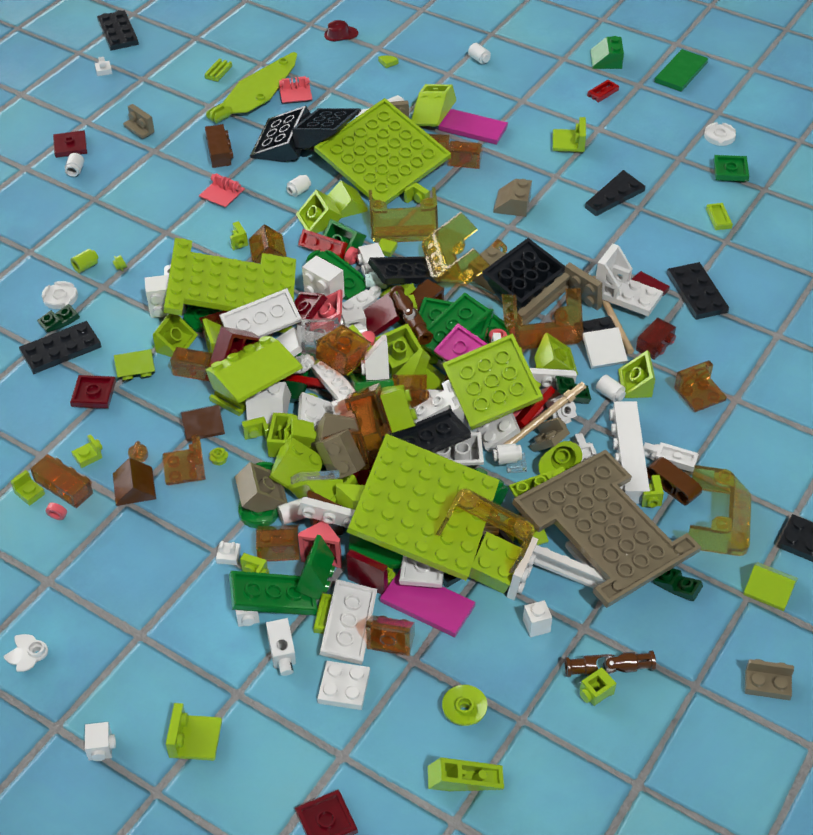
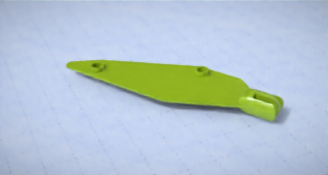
M292 52L239 81L223 103L206 112V117L217 124L228 118L231 114L248 113L269 101L280 87L279 80L285 79L294 68L297 53Z

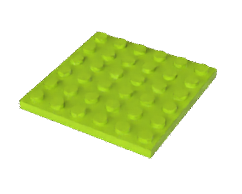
M385 98L346 124L337 133L314 147V151L381 209L401 195L407 187L420 181L451 158V153Z
M386 433L346 532L466 581L469 577L500 480Z

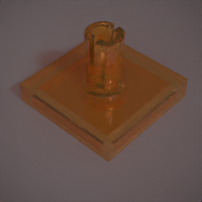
M393 375L394 386L404 385L405 390L409 389L412 401H409L411 408L428 400L427 375Z

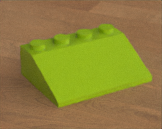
M264 336L258 342L246 345L243 350L229 354L226 359L211 364V367L205 370L214 390L240 403L301 370L303 367L279 340L271 336Z

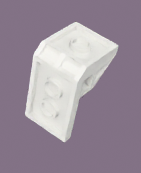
M612 244L597 265L596 279L602 282V300L649 316L662 298L663 291L631 280L633 268L620 246Z

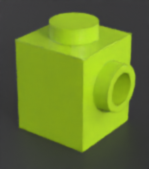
M292 418L284 429L285 443L293 437L309 447L316 440L313 422Z

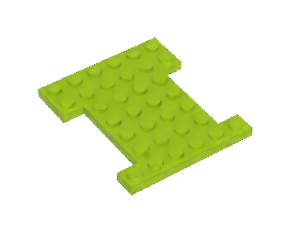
M175 238L163 313L182 316L183 304L231 311L286 288L294 302L296 259L262 253L260 264L191 252L192 240ZM289 326L277 332L285 333L288 330H290L292 326Z

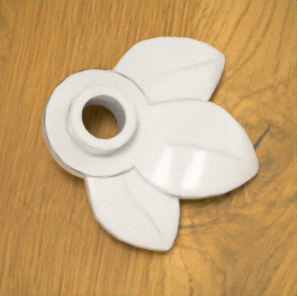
M16 635L14 639L17 648L4 655V659L9 664L17 665V672L28 671L34 667L37 661H41L47 656L48 647L44 642L36 640L33 635Z

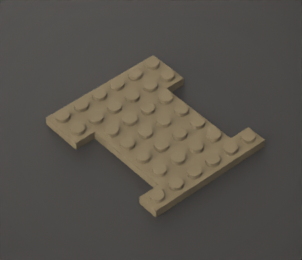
M605 449L513 499L512 504L537 532L552 524L558 527L606 580L596 586L593 593L608 608L699 553L701 546L688 533L674 541L667 537L620 488L630 482L632 476Z

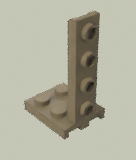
M569 262L565 266V273L557 277L551 285L545 287L538 296L532 298L525 307L518 311L517 323L520 327H525L566 291L575 298L585 302L589 307L598 310L602 307V282Z

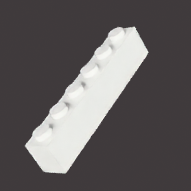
M615 401L613 409L609 410V420L613 421V424H611V435H615V438H613V450L617 451L615 459L632 476L631 481L620 488L636 504H641L643 492L650 491L637 401Z

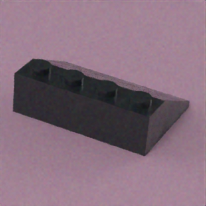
M307 106L268 118L250 157L281 162L297 160L302 149L295 148L292 129L311 114Z
M361 108L316 109L292 129L295 148H301L302 150L310 149L315 144L337 133L361 112Z
M527 238L483 270L481 274L502 304L517 316L518 311L525 307L532 298L538 296L545 287L551 285L557 277L565 273V265L531 239Z

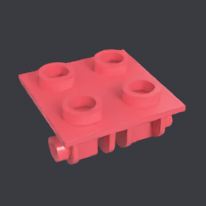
M295 77V83H293L292 78L291 83L289 78L279 80L282 103L312 100L309 77H298L299 82L297 77Z
M216 173L211 176L213 183L199 197L227 207L245 188L241 187L238 181H233Z

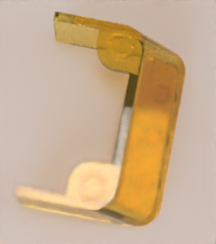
M432 187V198L423 199L420 207L387 209L386 203L381 200L373 201L372 190H369L372 241L379 243L383 238L394 242L432 241L438 238V209L435 187Z
M459 212L427 236L422 242L430 275L436 282L467 284L472 282L474 278L490 266L474 248L457 259L456 255L462 253L465 248L464 240L478 230L462 212Z
M694 465L692 478L700 484L702 490L730 494L729 517L718 516L714 518L711 528L690 525L688 534L701 546L700 551L735 556L745 555L750 545L751 493L727 469Z
M470 488L459 489L436 535H441L456 506L522 540L509 570V573L513 574L523 559L534 535L535 528L529 519Z

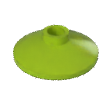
M455 686L448 690L443 697V712L447 719L454 724L461 726L474 725L481 721L487 712V699L483 692L474 686ZM466 707L468 710H461V708Z

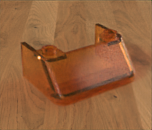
M565 288L567 306L556 309L554 322L522 325V317L517 313L516 295L502 294L504 324L509 335L513 333L521 349L538 348L545 333H549L565 345L579 343L583 339L581 288Z
M380 383L348 394L344 399L347 410H351L355 414L366 448V455L363 456L365 466H369L368 474L371 472L382 445V437L386 433H392L380 397L382 391Z

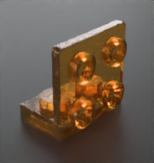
M709 360L677 372L674 388L694 412L724 402L727 398L711 379L713 364Z
M199 435L191 436L192 444H189V449L163 453L166 485L206 479Z

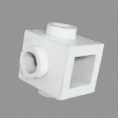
M563 395L548 400L546 402L547 408L562 398ZM573 401L566 403L549 417L550 420L560 417L565 424L570 423L571 418L577 416L575 403Z

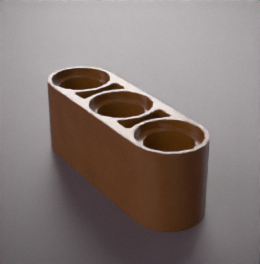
M659 457L646 467L648 478L651 480V475H660L663 490L683 505H688L702 493V488L697 481L664 457Z

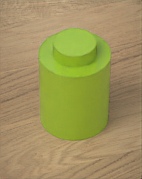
M87 249L72 257L70 261L75 271L82 273L96 265L99 257L94 250Z

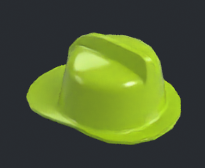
M572 441L558 443L540 458L538 463L540 474L563 467L566 471L579 464L582 460L581 448Z

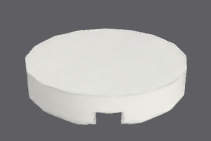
M715 122L705 128L704 137L711 144L726 146L735 141L736 130L727 123H722L721 125Z
M66 281L54 282V285L46 286L42 292L44 304L51 309H62L67 304L73 305L78 298L77 289L72 283Z

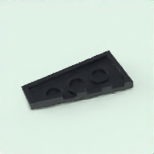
M622 170L585 203V208L593 215L598 216L644 192L646 186L625 170Z

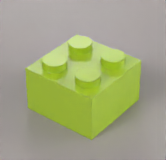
M408 323L382 334L387 337L390 377H393L422 348ZM382 335L375 338L374 344Z
M486 532L478 546L469 577L504 594L511 584L513 574L524 549Z

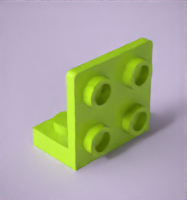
M579 117V123H576L575 130L553 129V151H585L586 117Z
M174 703L166 739L169 758L214 761L220 737L222 718L191 716L185 713L183 703Z

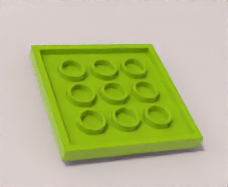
M513 333L442 363L471 430L543 400V395Z

